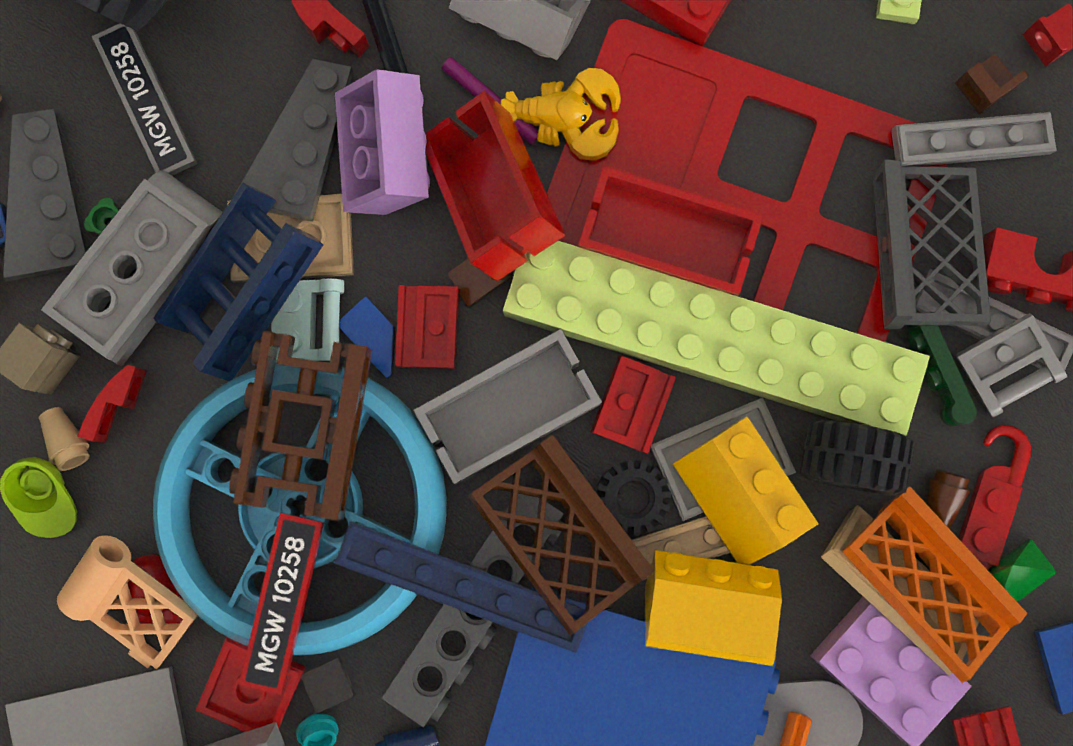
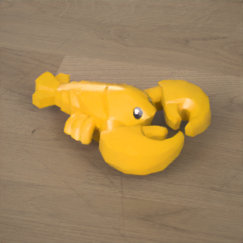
M587 68L578 73L566 91L561 92L564 82L553 81L542 83V96L518 100L514 91L506 92L505 99H501L500 105L510 112L514 122L520 119L534 126H539L538 142L557 147L560 145L558 132H562L571 151L580 159L595 161L607 156L615 146L619 132L618 120L615 118L611 120L610 128L605 134L599 133L600 128L605 125V118L595 121L582 133L579 129L585 124L592 113L590 105L582 97L584 92L597 108L606 109L607 104L602 100V95L605 94L611 101L612 112H617L621 102L619 87L613 76L602 69Z

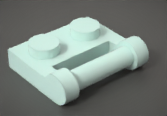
M300 280L271 323V332L295 337L292 357L330 363L333 342L339 343L340 294L344 293V280ZM317 295H323L322 348L315 349ZM279 348L277 351L276 363L278 360Z

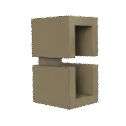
M18 323L0 347V373L21 389L52 395L80 355L69 348L73 342L53 328L49 330L39 323L34 328Z

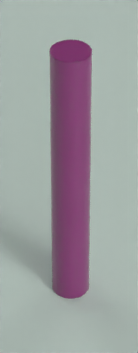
M449 57L444 62L441 69L471 95L476 97L485 90L499 104L501 103V98L454 58ZM517 119L514 122L520 136L527 142L534 145L538 141V129L535 126L521 119Z

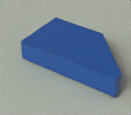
M365 296L339 320V328L355 345L367 346L372 350L371 362L389 379L393 376L392 362L395 327Z

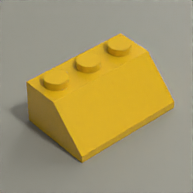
M748 416L738 420L672 464L736 563L750 565L785 547L819 524Z
M655 550L651 563L654 572L647 577L645 585L646 646L773 666L782 603L779 570Z

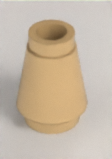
M61 407L46 410L39 416L49 461L52 464H56L59 471L76 468L89 459L90 455L87 451L89 444L85 439L77 437L79 431Z

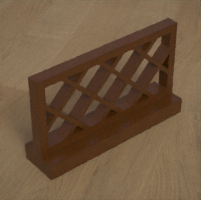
M553 435L468 496L569 635L577 632L627 591L654 572L648 561ZM530 463L533 464L542 476L540 490L519 486L521 469ZM513 476L512 484L503 483L505 480ZM493 489L511 492L508 513L493 510L483 496ZM518 494L539 498L537 518L515 514ZM547 499L559 501L567 510L565 524L544 520ZM573 519L578 526L573 525ZM501 520L507 521V526H506V527H505V525L502 523ZM514 522L536 526L534 547L522 546L516 542L513 537ZM543 528L564 532L562 553L541 549ZM572 533L585 535L592 544L591 558L570 554ZM526 554L532 555V562ZM540 557L561 561L559 582L544 580L538 571ZM569 562L590 566L588 588L567 584ZM598 567L612 570L621 585L612 592L596 589ZM552 589L558 590L557 596ZM566 592L587 595L585 613L577 620H574L564 607ZM595 597L604 598L594 606Z

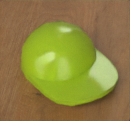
M38 457L22 458L5 470L0 479V492L3 501L18 523L28 533L43 538L59 537L71 531L77 522V509L74 501L64 486L65 483L61 472L50 461Z

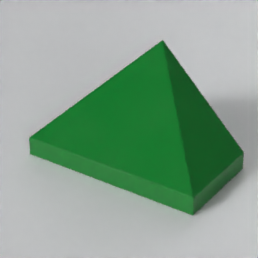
M1032 539L1026 540L999 561L998 567L992 566L988 569L1017 602L1057 573Z

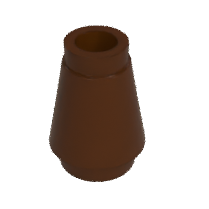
M936 469L934 478H929L927 505L950 529L971 491L967 489L970 479Z

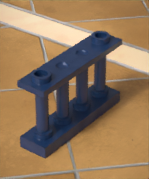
M245 183L241 184L154 317L157 323L185 333L190 331L203 345L192 363L200 372L227 381L234 379L252 352L255 341L257 339L260 340L263 331L267 330L323 246L315 236L288 223H285L281 229L267 215L276 200L272 196ZM257 229L272 242L259 263L244 249ZM234 263L249 277L236 297L222 284ZM212 297L226 311L214 331L199 317Z

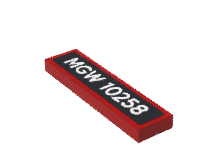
M280 513L239 686L278 695L284 694L325 522Z

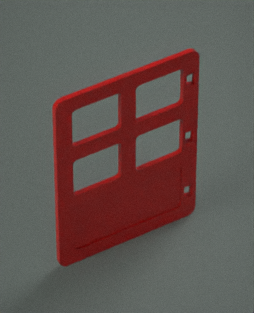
M619 19L613 22L607 31L594 68L602 69L613 76L620 91L621 102L617 112H612L611 101L605 94L602 95V100L607 104L606 109L597 108L584 93L583 98L590 105L592 113L585 124L579 129L582 133L595 121L605 118V125L599 130L600 134H605L610 128L611 120L615 118L618 120L619 128L617 140L608 155L596 161L580 159L571 151L566 141L547 191V196L565 233V236L558 241L578 247L603 166L764 215L761 227L773 231L775 240L755 293L754 302L783 310L805 247L808 245L822 248L873 267L876 270L877 276L857 334L886 342L890 329H884L877 236L827 219L820 214L819 208L846 135L852 134L894 149L891 129L896 125L915 124V122L627 19ZM747 98H752L808 118L815 124L807 152L790 199L787 202H780L730 184L718 177V169L741 106ZM948 164L929 165V166H918V167H947ZM910 179L907 191L920 201L930 189L918 179ZM935 194L923 204L930 212L936 199ZM907 205L909 212L912 208L909 205ZM915 212L909 218V228L922 239L927 222ZM911 243L912 251L915 248V246ZM916 254L912 257V265Z

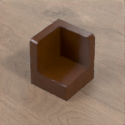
M992 55L984 62H979L966 71L955 84L977 113L981 114L1018 87L1029 75L1023 70L1013 77L998 56Z

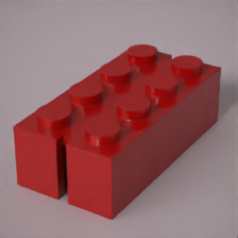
M484 90L455 111L457 118L479 136L474 138L450 117H447L425 133L427 138L425 152L470 263L498 281L527 262L526 253L529 252L536 256L564 237L565 233L510 112Z
M603 166L578 247L739 296L750 262V258L747 257L754 249L764 215Z

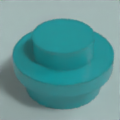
M326 714L310 715L296 729L297 740L303 746H333L338 734L336 719Z

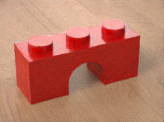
M998 227L984 235L983 245L988 291L998 294H1010L1011 291L1026 294L1025 299L1027 301L1037 304H1051V301L1066 304L1065 310L1073 313V250L1063 254L1058 273L1052 275L1040 269L1035 261L1034 251L1038 237Z

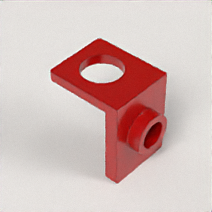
M1070 4L1060 8L1047 18L1042 16L1022 34L1045 67L1073 49V8Z

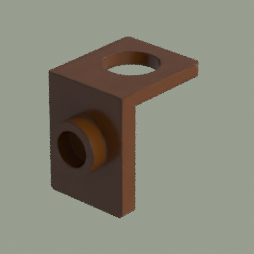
M469 258L448 272L455 287L459 288V294L467 306H473L513 277L509 273L496 281L472 265Z

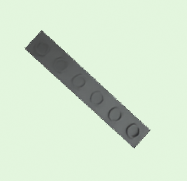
M518 494L515 514L537 518L539 498ZM546 502L544 520L562 523L559 520L564 513ZM501 520L502 523H503V524L505 525V527H506V526H507V521ZM514 522V528L518 525H522L521 523ZM528 525L532 527L534 531L536 530V526ZM543 528L541 548L545 542L553 546L562 531ZM492 530L469 566L489 573V567L492 562L505 560L511 565L513 575L509 581L518 584L522 577L528 579ZM526 554L532 562V555ZM540 558V561H539V566H540V564H541L542 561H543V559H541V558ZM443 604L381 699L422 727L425 726L429 718L437 722L451 701L444 695L453 682L459 686L462 685L474 666L468 661L469 657L476 647L484 651L497 629L491 626L492 622L489 620L473 617L467 612ZM452 630L462 633L466 640V647L460 652L447 650L443 643L445 633ZM427 666L436 667L442 674V683L437 687L426 686L420 678L421 669Z

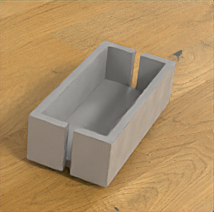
M561 329L414 409L431 443L437 445L443 442L445 447H441L436 452L453 484L457 485L601 405L602 401L584 369L577 372L576 376L573 374L572 370L578 367L579 360Z

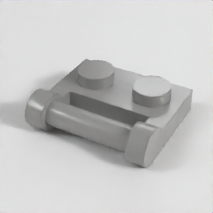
M1030 313L955 354L991 418L1003 413V407L1051 381L1058 383L1067 378L1064 368L1036 319ZM1038 359L1042 360L1044 367L996 393L992 392L990 385Z

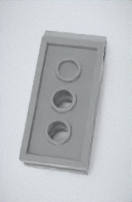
M166 171L156 172L148 180L143 179L41 310L102 356L122 367L155 325L154 317L223 212ZM135 269H137L136 272H135V274H134L132 277H130V274H131ZM111 301L109 307L104 311L105 306Z

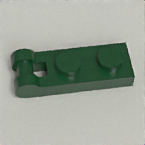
M907 325L909 331L906 332V337L911 349L930 356L924 377L930 389L938 392L944 405L940 411L943 423L948 426H958L972 422L976 417V407L938 325Z

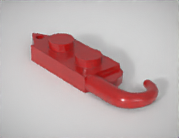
M1012 425L994 427L987 433L983 444L988 447L997 437H1009L1015 444L1014 455L1010 467L990 466L978 475L958 537L987 570L991 566L998 567L1023 490L1021 486L1031 458V445L1028 437L1022 430Z

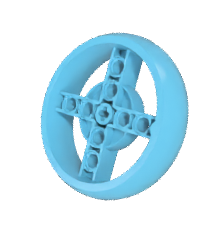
M275 364L269 398H271L272 389L296 393L300 369ZM343 367L341 375L317 372L314 394L326 395L330 399L337 400L334 417H337L345 373V368ZM256 370L240 375L218 387L188 414L172 437L162 458L153 497L155 539L161 560L175 589L186 604L203 621L226 637L246 646L249 643L261 594L255 588V576L260 571L266 572L280 513L295 516L297 509L292 506L293 501L302 500L303 496L307 498L308 493L273 487L272 494L267 499L266 507L259 508L238 504L241 528L247 541L255 551L232 597L228 596L216 584L200 559L191 531L190 495L195 478L234 498V494L229 491L230 481L225 483L219 478L218 467L221 462L229 459L235 468H239L241 455L212 442V440L229 421L248 409L244 405L245 392L248 383L254 382ZM367 378L357 441L369 416H371L390 434L405 458L413 482L415 496L413 530L411 538L362 515V493L353 472L351 473L344 517L348 521V526L350 521L439 554L445 532L447 496L444 475L436 450L413 412L384 386ZM320 419L307 445L292 446L315 449ZM329 443L328 454L326 459L328 464L330 461L332 443ZM272 452L261 459L257 466L255 484L257 476L281 479L286 454ZM303 457L299 482L322 485L319 503H322L327 477L322 481L313 479L310 474V466L316 459ZM300 514L299 517L325 522L314 568L321 567L335 560L345 535L339 538L331 534L328 527L330 519ZM386 583L375 595L349 612L322 621L301 623L293 655L327 653L363 641L395 620L418 594Z

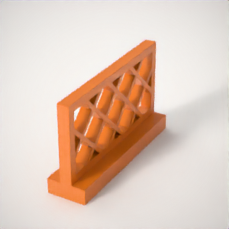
M909 486L906 493L899 494L888 501L878 511L877 516L842 552L960 682L964 683L971 679L1009 629L1021 623L1028 613ZM885 521L901 536V540L888 538ZM863 544L877 546L879 563L871 562L861 551L860 547ZM889 548L903 550L905 568L891 565ZM915 553L930 568V572L917 570ZM893 576L907 578L909 596L902 595L895 588ZM919 580L932 582L935 600L921 598ZM944 584L959 599L960 604L947 602ZM923 608L936 610L939 629L932 628L925 621ZM949 612L962 615L964 633L951 630ZM974 617L990 633L989 636L977 635ZM953 641L966 643L969 658L966 664L956 655Z

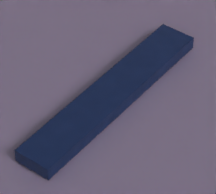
M352 521L349 523L334 561L335 564L575 653L587 626L585 624L577 632L569 635L538 591ZM567 602L564 604V607L574 620H577L585 613L583 608Z

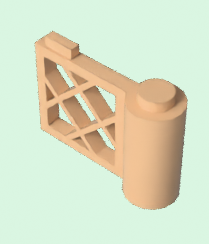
M108 535L99 536L93 540L57 596V605L67 617L78 621L91 620L130 649L128 654L146 668H149L151 665L156 670L162 665L198 616L184 600L131 561L129 548L121 540ZM129 580L143 589L145 598H132L127 584ZM109 609H123L128 624H121L107 614ZM136 609H149L153 624H140ZM161 609H170L183 619L180 624H166ZM143 634H157L161 651L158 652L147 644Z

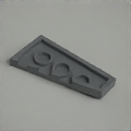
M316 59L311 60L241 184L245 183L276 200L269 210L270 213L313 222L338 132L335 92L351 84L354 73L350 66Z
M54 109L12 115L3 272L5 282L73 269L86 253Z

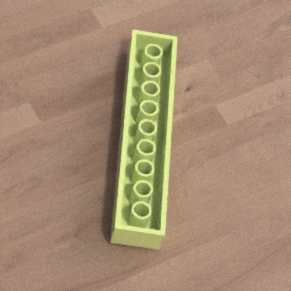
M561 241L555 242L536 256L529 252L526 253L525 256L528 261L515 270L503 308L504 317L552 332L561 329L565 336L839 422L877 427L907 436L930 358L928 355Z

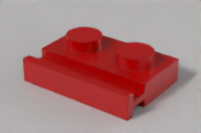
M399 285L395 367L456 370L459 312L458 287Z
M618 356L590 433L648 454L676 377L627 357Z

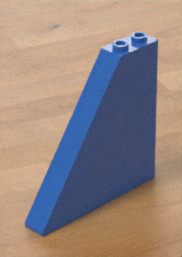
M565 595V602L583 609L586 608V601ZM606 608L587 623L576 653L518 632L485 746L754 745L756 734L763 736L769 711L764 710L767 694L774 695L777 689L780 670L775 669L776 661H774L773 666L648 647L645 645V619Z

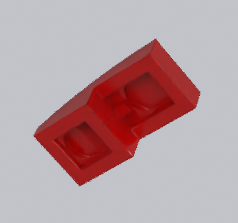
M126 365L106 384L91 405L77 437L92 442L106 443L118 406L130 409L135 408L147 371L130 365Z

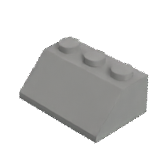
M451 0L449 9L459 13L468 22L480 23L495 30L504 39L515 40L530 47L539 56L558 60L569 45L591 0Z

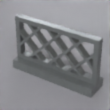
M884 160L873 175L884 329H901L904 325L987 326L991 322L976 168L901 166V160ZM905 179H918L930 191L918 201L906 190ZM947 180H964L966 196L960 202L942 187ZM933 194L952 209L942 220H939L923 205ZM907 205H909L912 208L909 212ZM915 212L933 227L923 240L909 228V218ZM955 213L969 224L970 234L964 240L945 225ZM937 231L956 247L945 259L926 243ZM911 243L915 246V248L912 251ZM918 250L937 266L927 278L922 276L912 266V257ZM958 251L965 255L973 265V273L967 279L948 263ZM940 270L959 285L949 298L929 282ZM914 282L919 285L915 290H914ZM922 289L941 305L934 313H916L915 296ZM964 290L976 301L977 314H965L951 301ZM945 309V310L948 311L949 313H941V312Z

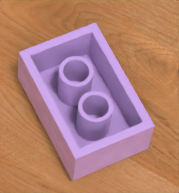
M376 69L335 92L343 212L387 215L429 198L430 178L426 168L425 148L427 138L423 128L422 107L424 99L420 89V76Z
M864 597L856 603L810 655L816 663L908 746H919L972 687L967 681L961 683L953 673L948 675Z

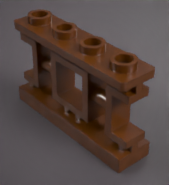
M263 331L262 340L257 339L255 341L252 352V364L257 365L255 380L248 383L245 392L244 405L246 408H249L247 425H241L237 438V450L242 451L240 466L233 469L230 478L229 491L234 494L233 503L259 508L266 507L269 487L308 493L304 515L318 516L337 521L343 520L372 350L367 346L333 342L330 363L294 358L292 354L295 337ZM279 348L277 364L300 369L296 393L272 389L270 406L268 407ZM347 358L337 417H334L337 400L314 396L317 372L341 375L343 360ZM284 401L322 407L315 449L277 443ZM264 432L262 450L286 454L281 479L257 476L255 492H253ZM329 443H332L323 502L319 503L322 485L299 482L303 457L326 460Z

